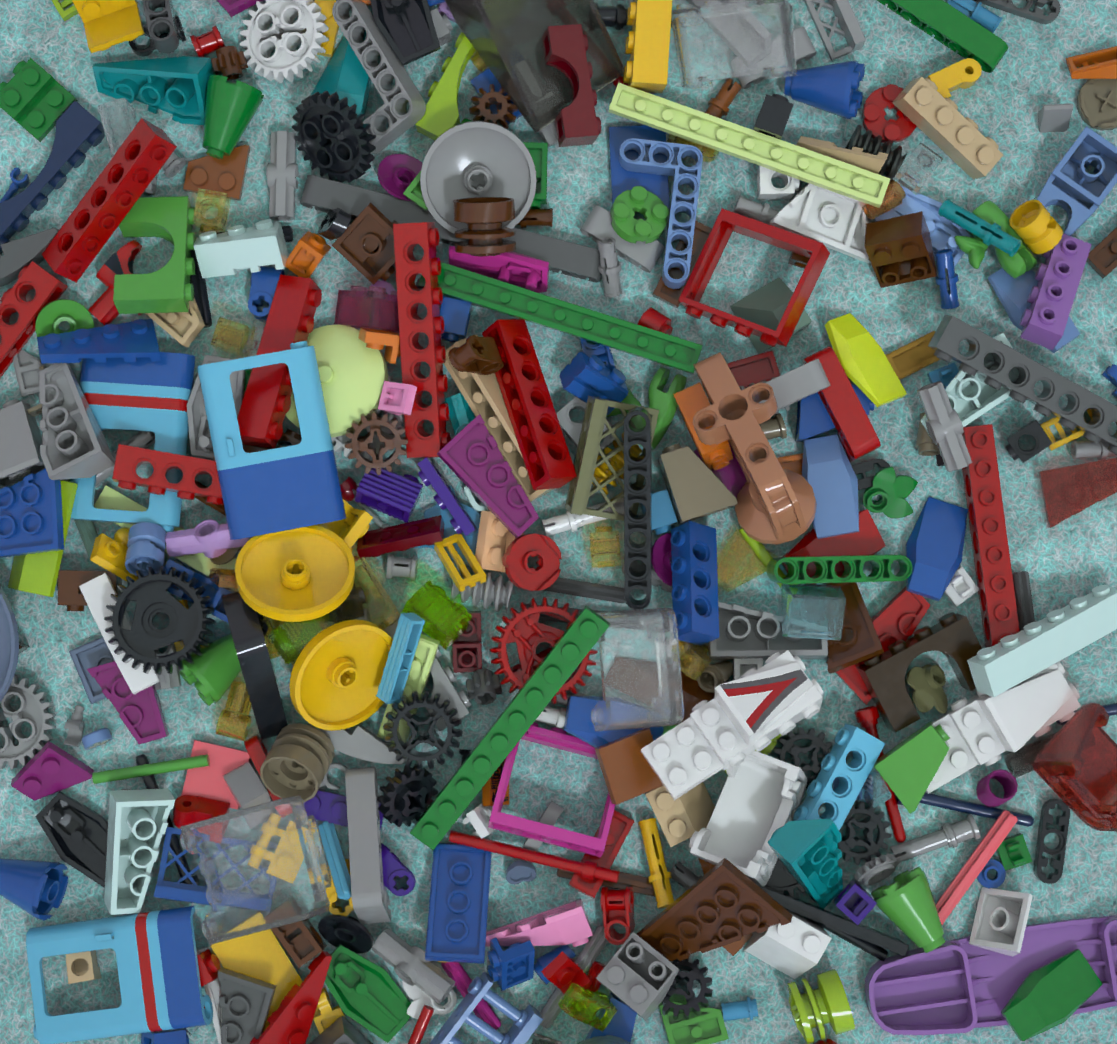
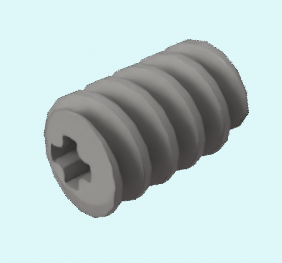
M488 572L486 574V582L482 584L476 582V586L472 588L466 586L462 592H459L455 583H453L450 599L454 600L460 593L462 603H466L471 596L473 606H477L482 599L484 609H488L493 602L495 612H499L503 605L507 612L514 584L508 580L504 585L502 575H499L493 582L491 572Z

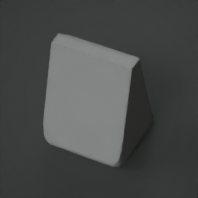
M1073 104L1044 105L1038 112L1039 132L1067 131Z

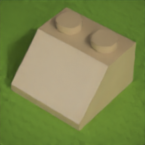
M703 782L675 801L664 785L645 793L670 847L691 838L695 831L699 832L700 829L707 828L715 809Z

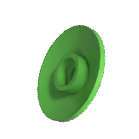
M59 299L47 304L39 312L35 323L37 337L52 333L59 334L78 329L94 328V322L89 311L82 304L70 299ZM62 321H67L70 327L68 330L62 331L59 329V324Z

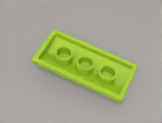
M61 480L65 546L78 484ZM63 550L14 556L8 588L53 597Z

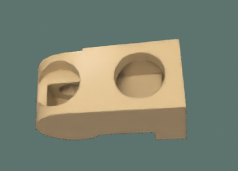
M96 950L65 954L68 984L101 978Z

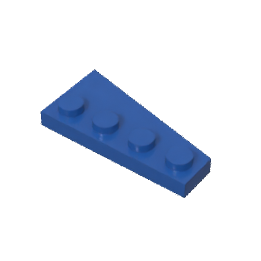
M138 319L133 322L107 324L102 327L78 329L71 332L52 333L37 337L41 364L80 363L82 358H90L95 363H106L108 358H124V362H137V357H150L151 362H161L152 319Z

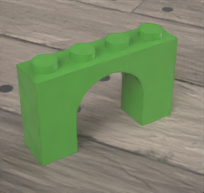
M188 196L139 198L119 224L124 238L160 237L174 245L171 259L161 269L148 274L115 275L113 301L119 314L189 312V301L194 300L193 284H190V275H195L194 258H191V250H194L193 245L196 241L195 233L192 232V225L197 224L196 207L191 206Z

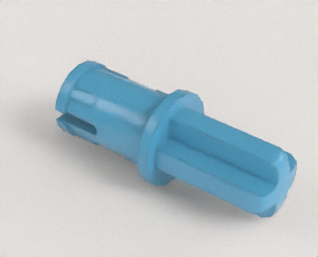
M973 0L947 1L949 5L994 33L1003 19L981 6L982 2L976 3Z

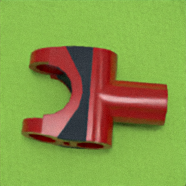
M136 240L128 242L115 252L99 269L96 275L108 288L88 311L104 325L111 324L119 315L113 301L114 277L121 274H134L133 263L142 248V245Z

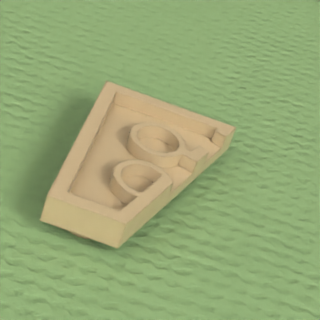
M800 136L796 144L797 146L879 174L889 155L878 152V155L865 153L863 148L852 147V150L837 147L834 142Z

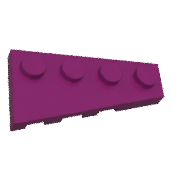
M479 414L447 443L437 455L499 521L518 538L539 516L523 488L516 481L511 467L504 460L495 439L488 432L484 425L485 422Z

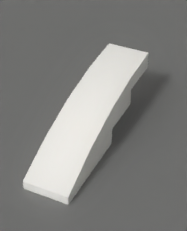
M104 573L80 585L79 588L132 694H136L160 682L158 675L154 672V667H151L148 674L143 672V664L138 669H133L132 663L134 659L124 663L122 658L126 653L115 654L114 650L119 644L111 645L108 642L115 635L105 632L106 628L113 626L112 623L104 620L106 616H113V612L108 610L106 605H115L116 601L110 596L111 594L117 595L109 576ZM125 610L123 628L131 630L132 622Z

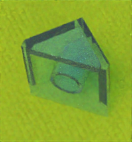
M781 584L783 637L841 640L846 597L840 586Z

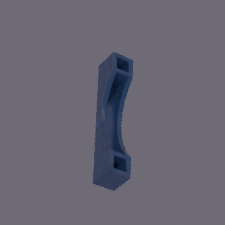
M74 101L56 121L52 152L37 178L22 192L0 203V254L3 253L1 244L11 242L9 239L16 231L21 232L27 227L30 221L28 218L35 210H41L47 204V196L54 188L56 190L61 188L67 180L66 175L73 167L78 168L86 158L85 153L91 146L96 147L104 139V132L106 131L104 125L78 102Z

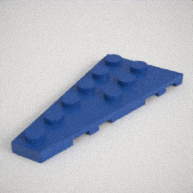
M45 468L36 474L31 473L23 477L22 481L10 487L6 486L0 489V558L64 550L61 480H51Z

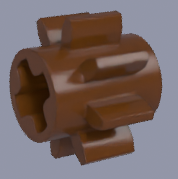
M236 46L219 48L216 50L217 58L211 59L215 74L228 77L227 81L241 78L243 76L242 69L248 68L244 52H238Z

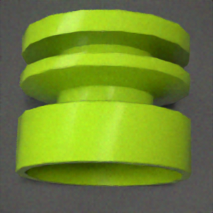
M835 969L817 974L818 988L814 990L806 978L801 979L804 991L801 994L795 982L787 983L789 1007L795 1025L807 1044L814 1042L812 1028H816L821 1040L825 1039L824 1024L827 1023L830 1024L836 1035L855 1029L850 1005L840 977Z

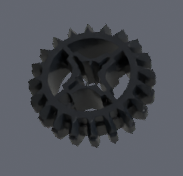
M424 690L423 699H419L418 692L413 691V701H410L406 695L401 696L403 707L396 702L392 704V708L397 714L393 712H387L386 718L393 723H385L383 725L384 730L392 731V733L384 736V741L395 742L389 746L388 750L389 752H394L399 749L400 752L395 758L397 761H400L404 756L408 757L405 765L407 767H410L412 761L415 760L418 761V770L422 769L423 761H427L429 769H433V759L436 758L438 763L443 765L445 763L443 753L450 758L454 756V752L449 746L459 748L460 742L453 737L462 736L463 731L454 728L462 724V719H452L458 713V709L455 707L447 711L446 708L451 702L449 699L444 700L442 704L438 703L440 693H436L434 699L430 700L428 699L429 690ZM419 707L434 710L427 717H418L414 713L411 714L409 712ZM441 716L447 726L445 741L439 738L434 729V725ZM401 718L407 722L412 731V735L406 743L403 742L399 733ZM430 722L428 729L429 735H419L416 738L418 731L417 725H427ZM423 742L437 748L429 752L413 750L419 743Z

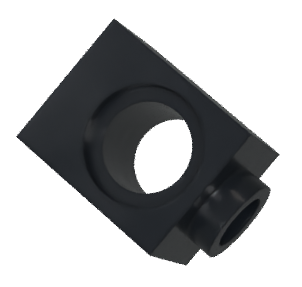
M1034 419L1007 437L1006 440L1009 444L1005 448L1014 461L1020 458L1022 463H1024L1053 443L1039 422ZM1026 434L1033 436L1036 440L1035 446L1031 450L1021 449L1018 444L1021 436Z

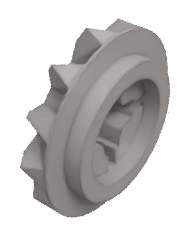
M893 854L881 855L869 862H865V865L859 867L854 874V878L858 885L869 886L889 877L895 871L899 862Z

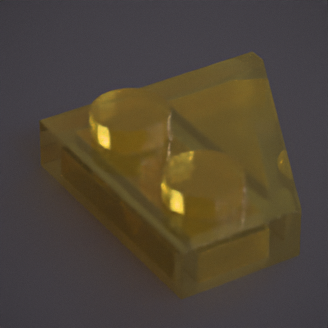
M739 529L735 530L717 556L718 586L726 592L766 572L765 566L738 531ZM767 550L769 554L772 556V558L778 557L769 550Z

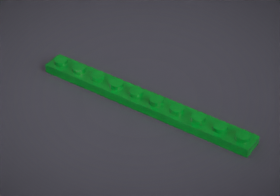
M441 262L438 287L442 288L444 295L694 374V364L698 362L703 345ZM421 275L418 285L424 288L426 282L425 278Z
M588 606L583 608L410 831L412 836L432 850L435 849L610 626L607 620Z

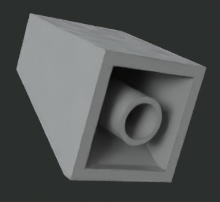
M19 399L4 403L2 405L3 409L0 410L1 489L23 480V477L31 473L36 474L45 469L40 455V445H42L40 429L35 417L27 412V409L31 408L30 404L24 401L20 402Z

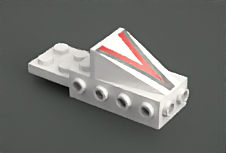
M789 650L782 654L777 652L771 655L765 661L766 665L758 670L752 668L745 672L740 679L715 687L714 699L709 702L703 700L692 708L693 712L688 719L641 749V753L674 801L723 769L724 771L729 767H737L747 759V755L755 750L757 752L763 750L772 742L773 738L779 734L783 736L796 727L797 722L803 718L809 719L821 710L823 690L815 679L810 680L805 674L806 667L797 655L793 657Z

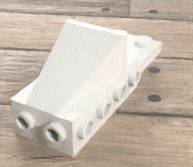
M1061 662L1053 664L996 697L977 692L976 690L977 695L968 700L966 697L959 699L950 705L951 710L933 721L932 723L935 727L940 724L949 735L950 739L947 742L950 749L928 786L926 793H931L977 765L985 764L987 767L1001 759V753L1005 751H1018L1033 735L1039 737L1050 731L1049 725L1059 720L1060 723H1063L1076 715L1074 711L1081 707L1078 702L1080 695L1072 683L1068 684L1063 676L1065 669ZM906 738L900 740V741L897 742V743H898V744L901 743V742L904 741Z

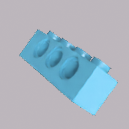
M845 723L844 727L835 736V744L831 752L823 758L821 770L817 778L808 786V795L803 804L796 809L793 820L830 818L838 830H840L885 743L860 728ZM852 751V761L849 764H847L846 756L849 752ZM838 777L839 785L833 790L832 783ZM825 803V812L819 816L818 809Z

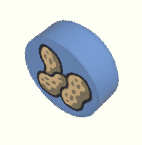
M103 728L85 735L82 738V743L85 750H89L108 743L113 738L110 730Z

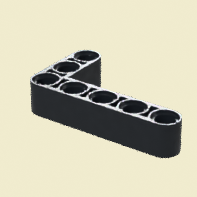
M239 591L223 595L222 600L261 740L278 736L281 729L288 724L258 614L245 603Z

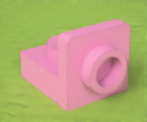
M384 381L378 409L397 416L401 414L411 415L417 387L411 384Z

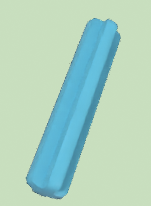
M324 821L318 826L317 830L339 899L349 900L352 897L351 878L333 823Z

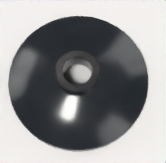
M332 914L322 917L319 921L318 929L320 934L333 946L338 947L341 944L357 954L366 953L371 950L374 943L373 937L356 918Z

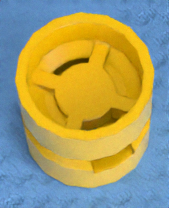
M1029 200L1021 204L1014 210L1009 220L1011 228L1023 239V242L1034 254H1043L1052 250L1059 243L1063 235L1061 226L1050 216L1048 210L1039 200Z

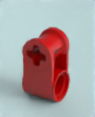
M627 886L626 889L609 890L608 887H602L601 909L603 912L605 938L613 945H623L635 928L632 886ZM619 923L623 925L626 933H618L614 929L613 924Z

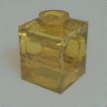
M198 188L192 222L196 227L200 228V232L216 231V234L217 231L225 232L231 198L227 193ZM209 208H218V214L215 218H205V213Z
M219 317L211 345L218 350L243 357L252 330L247 325Z
M612 526L595 527V533L589 534L592 568L620 567L619 531H612Z

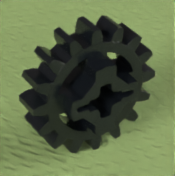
M798 727L797 734H794L792 731L787 733L789 737L787 740L779 738L778 741L782 746L781 748H774L773 751L779 754V758L776 759L784 762L786 752L791 754L792 765L800 767L802 771H812L815 773L807 777V790L810 783L817 778L821 770L817 753L821 749L824 758L830 753L828 749L833 744L830 741L823 742L825 734L822 732L814 736V728L810 727L808 732L805 733L803 727ZM800 739H810V742L805 746H797L793 743ZM809 751V764L802 763L799 765L801 761L798 757L799 753L806 754Z
M417 764L413 768L404 766L403 772L395 769V776L393 778L386 777L387 786H380L383 795L377 797V801L381 803L378 810L391 824L394 823L397 827H400L404 823L408 827L411 825L412 819L418 821L420 815L434 801L431 798L438 794V790L434 788L437 781L432 778V774L425 768L418 770Z
M858 801L857 807L853 805L844 821L846 826L845 836L838 843V848L844 852V861L848 862L853 857L854 864L859 865L861 858L869 862L872 855L876 857L881 856L878 851L880 848L888 849L889 846L884 843V838H891L892 834L885 832V828L890 826V822L881 821L885 814L883 811L874 813L875 805L870 804L866 809L864 802ZM858 813L869 815L863 820H856L852 817L853 814ZM851 823L861 829L865 827L862 833L867 843L858 837L853 838L856 832ZM877 828L878 835L876 841L874 842L873 830ZM855 846H863L866 850L854 852L849 849Z
M689 958L683 961L676 959L671 963L679 970L689 972L679 971L669 991L659 1006L663 1005L662 1014L664 1016L671 1011L673 1012L674 1020H677L679 1014H683L684 1018L689 1020L691 1011L698 1016L700 1015V1005L707 1008L709 1001L705 997H712L713 990L708 988L712 985V978L705 977L708 973L707 967L698 968V959L694 960L693 963L689 962ZM676 983H679L680 986L686 985V992L681 988L676 989ZM700 983L701 990L696 998L693 989ZM673 1002L683 1003L684 1005L674 1004Z

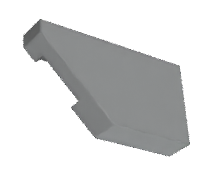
M21 350L19 354L16 353L14 356L13 364L20 394L22 397L39 393V367L45 366V364H41L39 359Z

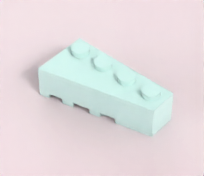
M168 788L110 791L104 903L110 915L140 913L151 879V870L154 862L157 860L162 835H165L168 825L167 819L176 800Z

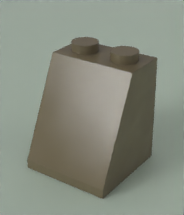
M680 443L663 449L664 451H662L657 461L679 525L732 508L738 504L736 497L689 446L681 448Z

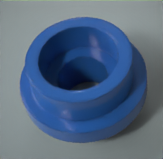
M990 859L977 876V880L986 888H997L1005 880V868L999 861ZM990 869H995L996 871L994 879H988L987 872Z

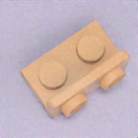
M481 511L475 557L483 570L506 573L505 567L502 564V558L508 546L516 537L491 511Z

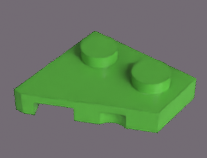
M673 1002L674 1004L684 1005L683 1003ZM663 1005L659 1006L669 1044H713L729 1039L721 1010L699 1006L700 1015L697 1016L691 1011L689 1020H686L683 1014H679L677 1020H674L673 1012L669 1011L664 1016L662 1014Z

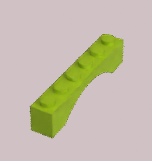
M484 0L480 8H474L468 20L470 26L467 32L460 33L455 43L456 52L453 57H447L441 69L443 75L440 81H434L428 92L430 99L426 104L425 115L415 124L417 132L435 141L442 133L460 124L458 91L467 63L487 39L499 31L514 25L517 16L520 15L528 0Z

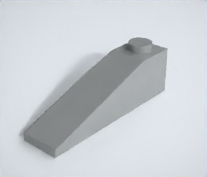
M55 363L39 371V402L42 404V420H40L42 445H40V455L51 480L91 478L114 466L115 461L107 441L69 363Z

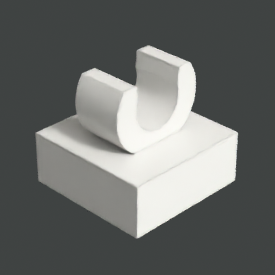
M960 567L956 570L944 593L952 604L957 607L980 589L965 569Z
M480 803L465 814L467 817L463 820V824L471 822L476 830L471 835L480 836L482 839L495 830L488 828L492 806H483Z

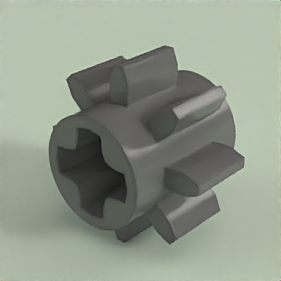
M478 669L472 673V679H466L469 699L475 698V702L480 705L491 704L496 700V694H502L499 675H493V672L489 669Z

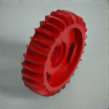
M543 597L541 605H537L536 600L532 598L530 602L531 607L527 608L526 604L521 602V611L519 613L514 608L510 609L513 618L510 619L506 616L501 618L506 626L497 625L495 629L501 635L500 637H491L492 641L498 643V647L490 649V652L498 654V658L491 660V664L500 665V668L494 674H504L505 677L500 682L501 685L508 682L512 684L509 688V693L514 692L516 689L520 690L544 660L536 654L537 645L546 642L553 648L565 633L563 630L539 623L540 614L566 621L568 623L567 630L576 619L575 617L579 612L578 609L569 613L567 612L569 603H566L562 608H558V599H554L550 606L546 597ZM515 642L521 671L513 673L510 669L506 644ZM591 649L556 695L560 694L561 698L565 701L568 700L567 690L574 695L578 693L574 686L576 683L583 687L586 685L581 677L583 675L592 676V673L586 668L587 666L596 665L595 661L589 659V655L597 654V650ZM556 695L551 700L552 704L557 703Z

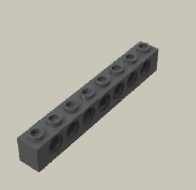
M944 315L928 347L936 350L934 356L948 363L951 359L960 363L959 369L971 376H975L976 373L985 377V384L997 390H1000L1002 386L1011 391L1008 395L1009 397L1023 404L1026 400L1035 404L1033 410L1046 417H1049L1050 414L1060 418L1058 421L1060 425L1074 431L1075 427L1084 431V438L1096 444H1099L1101 440L1109 445L1108 451L1117 455V430L1112 436L1108 433L1109 425L1112 422H1115L1117 425L1116 405L960 319ZM963 340H967L969 343V350L965 355H961L959 352V344ZM991 353L994 357V363L992 367L987 369L984 366V358L987 354ZM1016 367L1019 376L1015 382H1011L1009 372L1012 368ZM1038 381H1041L1043 383V391L1040 395L1036 396L1034 386ZM1065 394L1068 398V404L1064 409H1061L1059 407V399ZM1090 408L1092 410V418L1086 423L1083 415Z

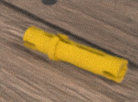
M656 818L639 821L638 825L640 826L651 875L648 877L649 883L653 884L657 909L666 908L674 902L669 880L672 876L671 872L667 871L656 823L657 820Z

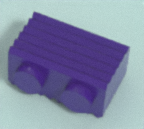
M384 467L381 468V475H377L376 469L371 468L368 474L364 473L357 487L355 501L408 523L421 496L423 484L419 483L416 477L409 474L402 476L393 472V470L389 472Z

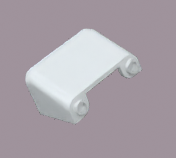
M753 751L746 756L747 759L735 768L729 767L726 769L728 777L707 828H702L699 832L695 831L693 833L689 847L691 848L690 853L715 866L726 858L755 884L764 887L769 881L778 859L767 842L771 839L775 830L783 827L788 821H793V815L799 807L806 790L807 777L800 767Z

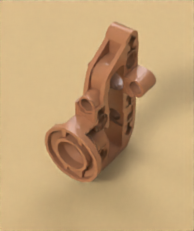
M719 352L694 364L695 371L711 403L710 406L698 411L693 417L695 431L699 440L706 445H717L728 440L747 481L738 493V504L735 505L738 523L750 538L763 544L778 545L793 541L807 531L815 518L817 503L813 488L803 476L781 467L759 425L770 420V417L777 411L778 405L773 388L766 383H757L741 390L724 357Z

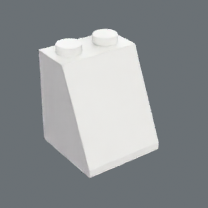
M787 910L793 915L791 923L782 926L780 923L770 926L768 931L759 934L753 932V936L748 941L744 951L796 979L818 964L832 938L822 927L795 912Z

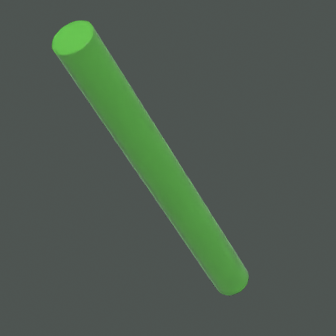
M207 754L94 772L92 779L94 784L187 770L210 766V760Z

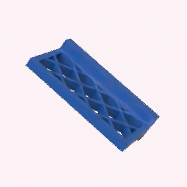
M167 827L157 884L155 886V898L271 914L277 877L271 876L270 878L266 873L269 865L263 868L260 864L259 868L261 871L248 881H246L237 868L252 855L249 853L250 849L247 845H256L258 840L223 835L221 841L230 843L222 847L218 841L214 840L220 850L205 860L196 846L209 839L210 833ZM172 834L185 836L191 844L190 847L177 856L170 847ZM190 837H196L201 839L193 843ZM270 842L267 848L277 849L279 843ZM235 843L242 844L249 853L236 864H234L225 851ZM194 849L203 863L188 872L179 858ZM170 851L174 858L167 863ZM223 853L232 867L220 876H217L208 863ZM177 861L186 875L177 882L164 881L166 868ZM206 865L215 879L206 886H199L191 875ZM235 869L244 884L235 890H227L220 879ZM264 874L270 882L269 894H256L249 883ZM189 878L192 884H185L181 882ZM218 882L222 889L211 886ZM247 886L251 893L241 892L240 890Z

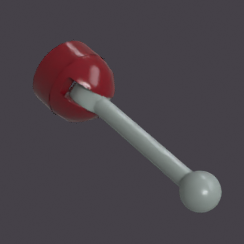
M349 476L340 485L342 498L345 501H355L358 485ZM356 502L362 510H365L373 517L372 520L380 528L390 526L384 524L366 505Z

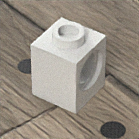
M759 166L757 170L758 200L792 199L795 191H799L798 179ZM780 177L785 181L786 186L780 189L772 185L771 179Z

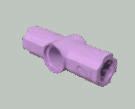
M208 519L200 522L193 529L167 532L165 541L166 550L170 557L203 553L205 557L216 558L224 554L227 549L243 547L252 537L230 540L227 523L219 525L216 520Z

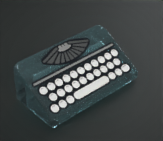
M872 768L862 787V800L872 808H875L892 798V794L880 773Z

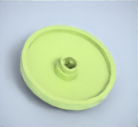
M327 325L313 329L307 339L308 346H314L331 437L346 435L347 430L354 431L355 429L352 427L351 422L354 420L360 424L362 422L361 414L363 413L367 418H372V411H378L384 381H388V368L381 350L367 348L366 343L358 338L360 330L345 325ZM292 390L290 397L291 406L285 416L300 429Z

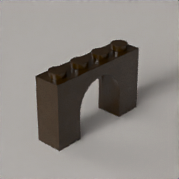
M954 612L948 613L939 618L938 624L932 627L924 626L913 633L914 637L906 641L902 639L890 644L888 651L864 660V664L857 667L888 729L896 733L920 719L906 690L905 675L910 663L924 652H942L949 660L960 685L969 691L976 689L967 660L976 656L982 647L966 616L958 613L955 614Z

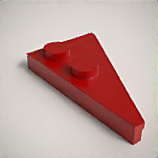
M322 951L308 966L311 972L300 986L295 983L281 1001L279 1008L267 1019L270 1023L259 1039L253 1037L250 1044H306L332 956L327 951Z

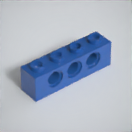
M688 521L671 529L673 639L701 646L719 638L716 528Z

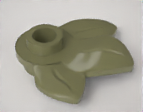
M930 664L921 668L913 667L910 669L906 680L914 688L913 702L920 712L926 713L935 707L940 713L945 714L948 699L942 688L946 683L943 670L938 665Z

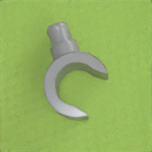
M76 705L71 719H67L64 728L69 730L63 745L80 746L84 731V722L82 721L83 706Z
M341 763L331 764L320 787L326 785L332 790L340 789L339 786L329 781L328 773L333 768H338L343 772L348 768Z

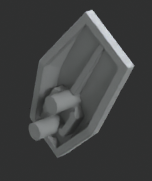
M205 355L202 365L233 359ZM245 370L234 371L230 374L237 418L244 396ZM198 373L187 403L191 455L215 459Z

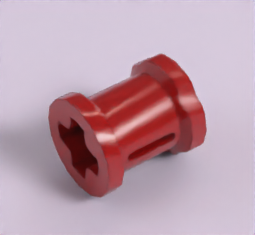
M213 26L211 31L197 37L195 35L190 36L198 57H205V55L225 47L217 26Z

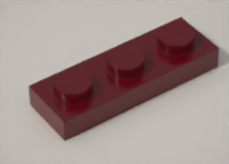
M440 515L367 531L363 537L358 538L356 550L360 559L378 557L394 551H406L409 548L422 545H433L436 542L443 541L445 524Z

